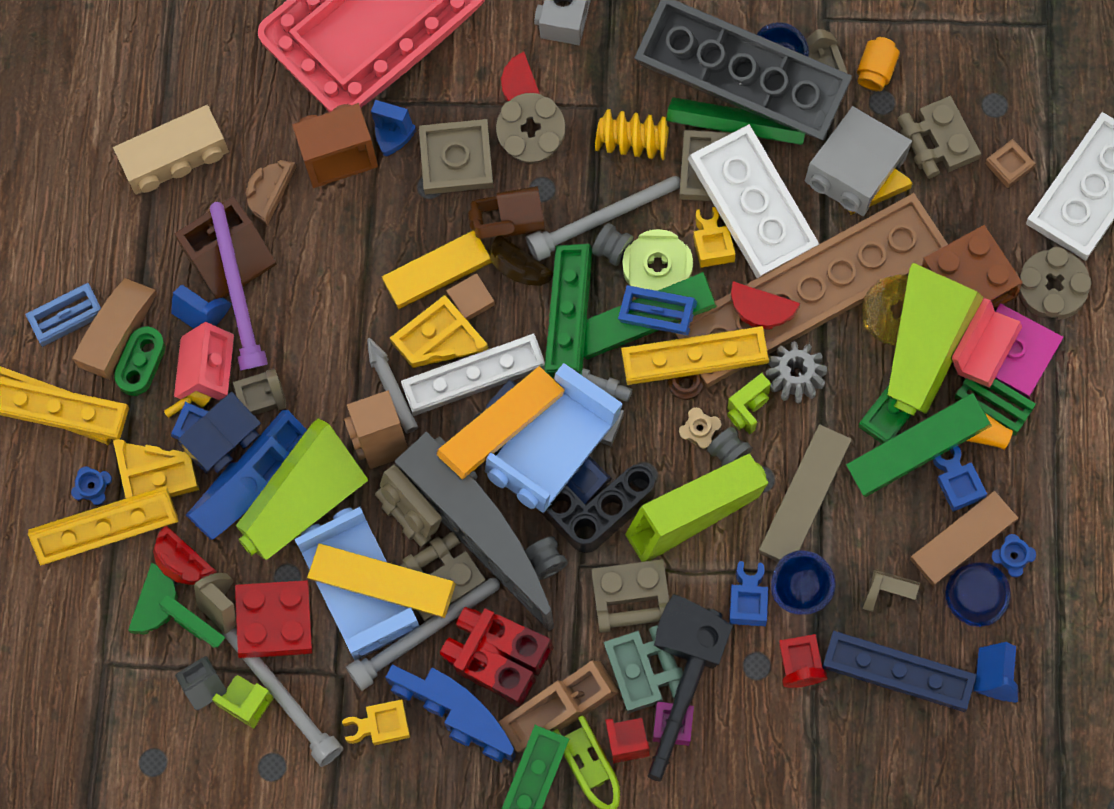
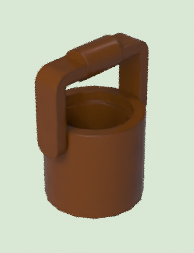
M538 186L496 193L497 196L476 199L471 202V210L468 212L469 226L475 231L477 238L482 239L500 235L510 237L545 231ZM499 209L501 222L483 225L482 212Z

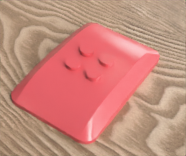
M287 0L259 24L258 37L262 45L329 112L343 104L354 105L359 103L360 108H362L438 46L470 17L485 0Z

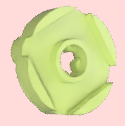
M660 229L646 231L640 234L638 239L633 241L631 245L629 244L625 249L623 255V274L629 286L658 291L692 276L693 257L691 250L673 232ZM654 258H661L663 264H668L667 268H663L661 272H654V269L648 267V264L654 263Z

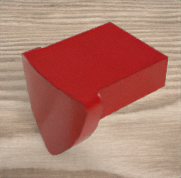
M816 634L779 640L785 677L782 679L783 687H805L828 679L826 670L822 668Z

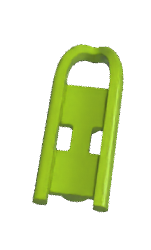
M580 716L578 720L582 727L565 736L570 739L564 756L586 797L599 809H617L620 801L618 779L585 716ZM558 729L553 731L557 734H560ZM592 747L599 757L596 761L592 760L588 749ZM577 755L580 756L584 767L581 769L578 768L573 758ZM610 779L613 787V802L607 805L601 802L590 789L600 787L605 781Z

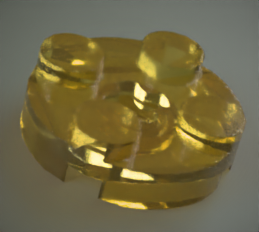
M899 274L881 278L871 286L863 301L862 321L864 327L870 331L875 339L886 345L896 346L901 316L897 320L894 319L890 307L891 305H896L898 301L904 303L908 275Z

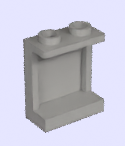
M852 106L810 162L805 182L816 192L826 194L839 202L845 209L864 216L869 209L872 199L894 169H899L905 162L912 140Z

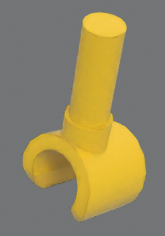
M195 391L164 410V413L170 418L182 410L185 402L191 403L192 401L203 408L212 397Z

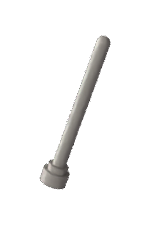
M678 176L667 178L551 233L547 231L543 233L540 231L534 232L526 236L530 252L535 260L541 261L551 256L550 252L555 250L556 245L679 189L681 179Z
M496 578L488 579L451 604L445 618L433 616L370 660L365 658L359 661L357 659L346 666V670L357 687L363 691L374 684L373 679L378 676V671L458 618L464 607L471 609L498 591L500 582Z
M235 627L226 634L222 632L223 636L238 653L237 628ZM260 657L242 658L310 741L311 756L319 766L323 767L337 758L343 751V746L334 736H329L327 733L322 734Z

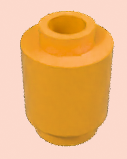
M877 37L876 40L867 42L857 69V75L859 76L857 82L859 85L872 91H882L884 86L889 84L900 55V51L895 47L896 44L892 40Z

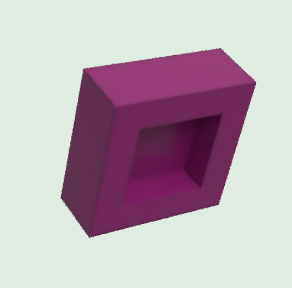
M657 702L652 742H660L666 726L665 720L670 715L673 703ZM689 705L682 723L683 727L680 728L675 742L677 745L690 746L694 706Z

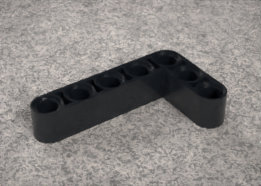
M484 411L478 413V414L474 417V419L477 418V417H478L481 413H483ZM503 446L494 453L495 456L499 453ZM633 465L587 505L565 485L544 513L540 511V513L573 548L579 552L589 553L600 547L635 516L642 505L653 499L655 494V477L648 467ZM636 479H642L649 486L645 490L637 492L632 490L629 485ZM561 500L571 505L565 513H556L551 509L555 502ZM612 502L622 507V510L616 515H607L602 510L606 504ZM583 526H589L595 530V534L589 539H581L576 536V531Z

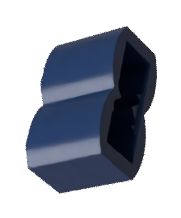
M231 392L178 439V445L206 475L213 469L218 474L232 462L233 458L230 454L235 449L241 446L245 450L260 436L257 430L260 428L261 422Z

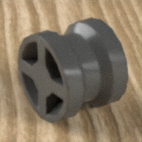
M607 223L595 240L592 254L598 257L605 256L609 258L611 264L618 267L623 261L625 249L629 244H632L634 236L629 233L621 234L614 225Z
M729 427L711 442L707 452L713 457H718L722 467L751 453L753 447L748 442H742L738 438V431L734 427Z
M551 536L541 539L525 550L539 580L558 573L568 564L566 557L559 554L557 550L558 543L555 537Z

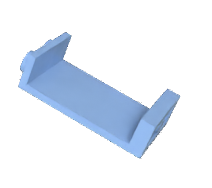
M564 363L555 373L554 380L565 389L563 396L509 440L496 456L490 453L486 458L485 473H487L492 483L500 488L507 487L517 494L518 500L523 505L531 509L537 508L542 513L546 511L619 419L622 408L620 401Z
M360 507L354 510L352 508L343 509L333 516L332 521L322 526L320 524L311 525L300 534V537L295 539L309 569L311 568L318 543L387 562ZM316 582L354 660L360 659L404 637L419 627L411 607H403Z

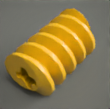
M607 109L598 122L595 151L599 152L603 143H605L607 153H613L618 144L621 155H626L632 146L635 157H640L644 148H646L648 158L654 159L657 151L660 150L661 158L664 161L669 134L666 117L662 116L659 123L654 125L652 115L648 114L642 124L640 123L638 113H634L630 122H627L624 111H620L617 119L613 120L611 109Z

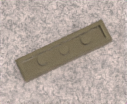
M820 424L818 425L759 548V554L792 568L846 455L852 438Z

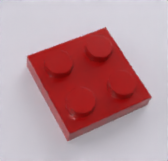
M308 580L235 585L238 658L312 654Z

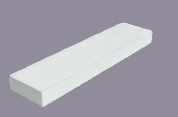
M531 334L402 380L401 384L412 414L416 416L505 384L508 380L525 377L539 366L544 370L545 361L535 335Z

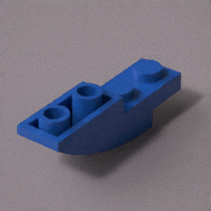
M282 410L239 461L231 462L186 516L210 540L216 538L249 509L307 429L289 410Z
M392 664L385 678L388 684L392 686L390 691L393 694L407 701H410L413 696L425 702L423 708L437 716L443 717L444 713L449 714L444 724L447 730L451 732L449 737L465 746H469L471 742L484 748L482 753L485 756L499 763H502L504 758L511 762L514 761L516 754L505 731L489 710L466 688L434 668H431L426 679L423 680Z

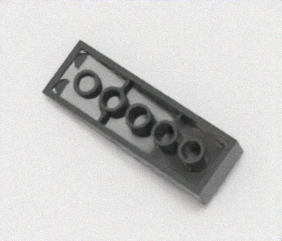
M660 0L634 57L641 66L822 141L825 139L853 78L850 74L676 0Z
M425 432L395 460L396 466L442 517L441 522L451 532H454L458 540L550 632L554 628L552 611L538 576L520 541L499 509L476 481L478 478L477 474L472 471L462 480L437 456L438 449L446 442L439 436L434 439L428 432Z

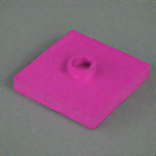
M1000 303L995 312L1020 321L1022 329L995 379L1029 399L1061 344L1063 336Z

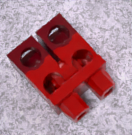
M464 607L456 625L458 628L470 633L465 645L449 637L440 650L441 657L454 667L458 675L506 699L508 703L519 708L524 704L536 681L534 674L539 676L554 648L551 639L505 617L496 615L486 608L481 613Z

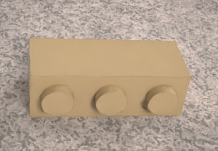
M208 104L113 147L135 195L141 192H151L158 188L160 183L171 178L184 177L193 168L202 164L215 163L224 154L229 153L226 142Z

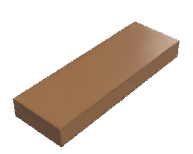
M993 491L913 554L910 560L930 584L935 587L1017 522L1018 517L1002 498Z

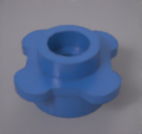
M82 467L77 472L75 487L72 488L71 494L75 500L86 499L92 501L94 505H101L106 500L104 493L107 485L111 484L112 477L107 471L100 473L95 469H90V467ZM94 483V488L90 489L88 487L89 484Z
M1015 534L1007 535L1002 547L994 550L992 553L993 562L1004 566L1011 577H1020L1026 564L1033 562L1036 558L1035 550ZM1011 553H1016V554H1017V558H1016V559L1011 558L1010 554H1011Z

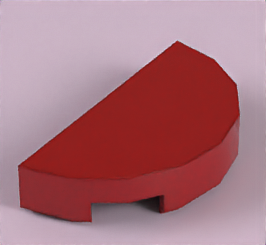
M525 52L513 57L504 67L501 77L502 92L506 102L525 93L540 94Z
M734 281L732 282L731 302L734 309L739 314L740 319L752 327L763 326V329L766 330L773 329L775 326L792 320L800 308V303Z
M164 526L158 533L153 554L156 565L167 577L175 582L195 585L200 579L217 572L168 526Z

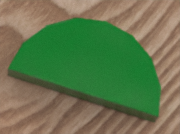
M152 562L128 629L132 634H147L149 631L158 629L164 623H168L172 616L164 612L160 608L159 603L166 594L176 601L178 599L174 581L164 575L159 567Z
M168 594L159 603L160 608L172 616L175 622L199 640L207 642L212 648H218L225 639L222 634Z

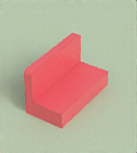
M983 298L952 356L957 374L990 388L1022 329L1021 322L995 312L991 300Z
M204 322L181 337L174 397L183 399L195 391L217 400H221L228 395L234 334Z

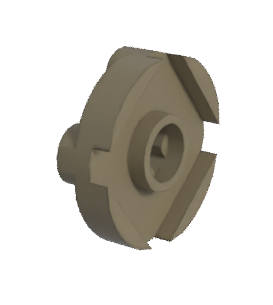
M525 93L514 97L502 106L497 119L496 132L501 146L510 156L523 163H540L553 156V153L562 145L566 135V123L561 110L552 99L537 93ZM533 119L535 124L541 125V130L535 131V137L532 138L528 136L527 132H522L521 130L522 126L527 125V120Z
M1053 247L1050 250H1043L1034 254L1025 262L1020 273V279L1023 283L1019 291V297L1023 305L1038 317H1057L1056 320L1066 319L1076 314L1085 304L1092 284L1087 268L1079 258L1061 247ZM1047 278H1058L1061 281L1060 286L1062 290L1058 291L1053 288L1049 291L1046 288L1049 282Z

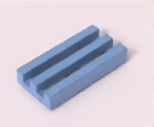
M86 283L25 315L39 343L43 347L91 323L101 309V306L89 283ZM85 296L88 297L87 300L57 313L56 316L40 324L37 323L38 320Z

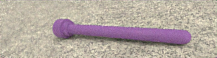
M214 202L210 206V212L242 348L239 349L240 356L237 357L240 371L268 365L265 351H261L260 344L256 345L225 209L222 203Z

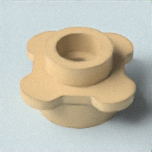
M692 408L688 412L689 419L686 424L679 428V435L682 439H688L691 443L698 445L702 449L708 448L712 442L714 432L721 428V421L716 416L710 417L704 414L700 408ZM702 425L704 429L698 431L697 426Z

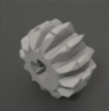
M794 341L791 343L790 351L780 345L777 348L778 356L769 357L768 365L771 368L766 370V378L773 380L770 387L772 392L782 390L781 399L783 401H786L789 395L792 394L795 395V401L799 404L802 402L803 393L808 398L813 399L816 395L815 388L822 389L824 387L825 380L822 376L827 374V367L820 364L823 357L821 353L810 355L812 348L810 344H806L803 350H798V344ZM795 368L802 370V374L799 372L798 377L791 375V371L794 372Z

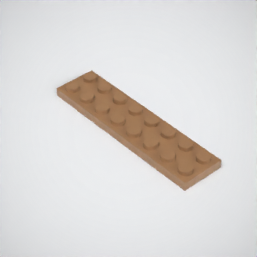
M914 193L746 284V286L800 303V308L792 320L775 326L770 330L763 329L768 354L776 351L780 345L785 346L908 278L912 263L922 266L924 257L948 245ZM730 293L715 301L716 308L693 317V321L689 325V336L673 333L676 339L754 327L740 319L731 302ZM743 368L700 374V377L705 387L708 388Z

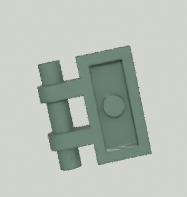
M658 625L649 629L653 641L645 644L642 642L639 631L603 642L627 714L656 705L657 702H662L659 691L660 687L669 686L672 697L675 698L683 670L677 666L674 655L654 646ZM658 655L664 672L654 675L648 657Z

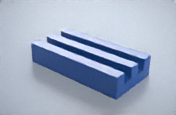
M627 285L618 320L621 323L689 336V325L693 321L694 315L692 313L693 309H696L697 301L692 297ZM637 297L684 306L685 309L682 312L632 302V298ZM629 310L678 319L681 320V324L628 313Z

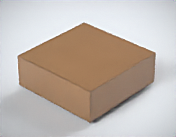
M1013 139L989 156L985 162L987 167L1007 188L1032 171L1036 165Z
M477 273L446 290L454 306L467 321L495 306V301Z

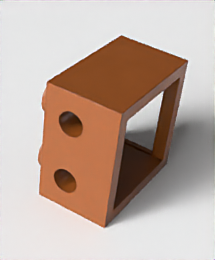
M359 103L354 105L343 104L334 108L332 112L320 116L309 115L302 118L298 123L292 124L313 188L378 167L372 140Z
M985 225L924 257L922 267L979 292L984 298L991 300L994 310L998 308L1000 303L1004 305L1017 298L1023 283Z

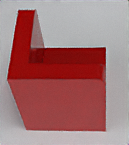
M613 718L605 720L613 764L650 756L642 718L617 723L613 722Z

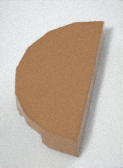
M280 160L263 169L260 167L249 179L246 190L249 209L255 218L268 226L296 169L295 162Z

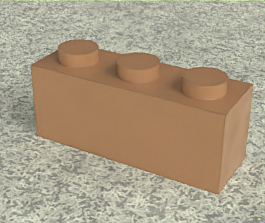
M389 390L347 404L350 417L344 418L359 461L366 458L369 468L373 469L395 461L408 449Z

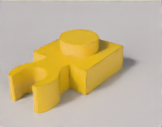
M712 207V219L709 220L703 219L700 215V209L697 210L695 222L699 230L694 231L693 239L700 268L735 262V251L730 231L727 226L718 227L719 212L717 209Z
M402 699L366 707L368 718L348 717L342 721L344 727L352 724L358 726V732L354 736L345 737V740L350 744L358 743L369 735L372 737L374 746L410 738Z

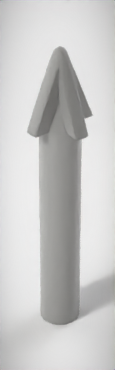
M368 338L367 345L371 368H375L385 391L389 390L405 433H411L418 429V425L387 362L389 360L387 358L388 355L371 338Z

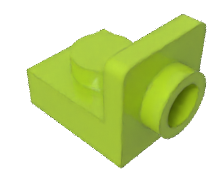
M763 373L759 374L728 399V418L737 429L741 430L744 428L749 435L756 430L757 421L748 410L751 409L755 412L769 400L767 395L770 393L771 383Z

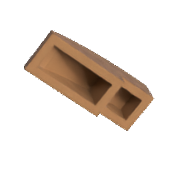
M124 278L103 304L82 338L72 358L77 367L110 380L130 335L141 327L157 291Z
M592 660L563 681L557 680L498 722L517 753H521L526 748L534 725L552 732L556 729L560 731L577 721L578 717L585 716L620 692L601 661Z

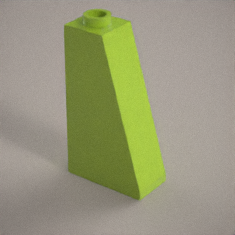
M912 263L909 269L887 394L897 400L894 407L913 416L916 410L927 414L950 368L952 356L984 298L979 292L915 263Z
M318 418L310 425L237 523L236 527L243 535L238 540L251 556L256 553L265 560L269 559L368 481L366 475L329 423Z
M749 453L642 505L625 536L641 562L651 561L759 498L768 485L766 473L759 463H755Z

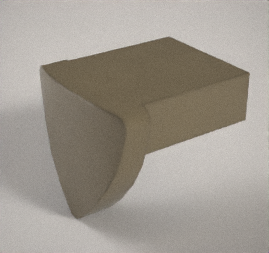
M818 29L800 46L798 53L848 74L838 49L837 39L831 32Z
M274 368L266 370L264 373L233 382L237 398L253 415L277 408L278 410L286 409L284 390Z
M875 569L863 609L873 612L879 590L916 600L920 582Z
M215 573L195 583V597L198 608L226 634L237 627L234 604L225 596L234 580L227 573Z

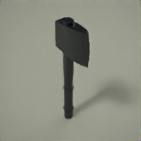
M675 594L672 595L662 613L656 631L654 646L669 654L685 659L687 662L676 690L670 715L665 720L666 726L655 756H652L653 761L647 775L650 779L658 782L662 781L666 767L670 764L669 759L680 728L683 727L682 723L685 714L694 698L704 667L713 669L719 665L733 627L732 624L722 619L723 615L713 609H705Z

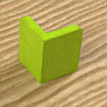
M237 675L228 686L227 692L223 696L216 693L212 700L219 708L254 729L274 697L269 690L257 683L254 685Z

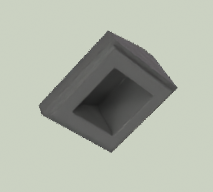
M204 656L175 675L195 710H200L213 702L212 699L216 693L223 696L227 692L207 656Z

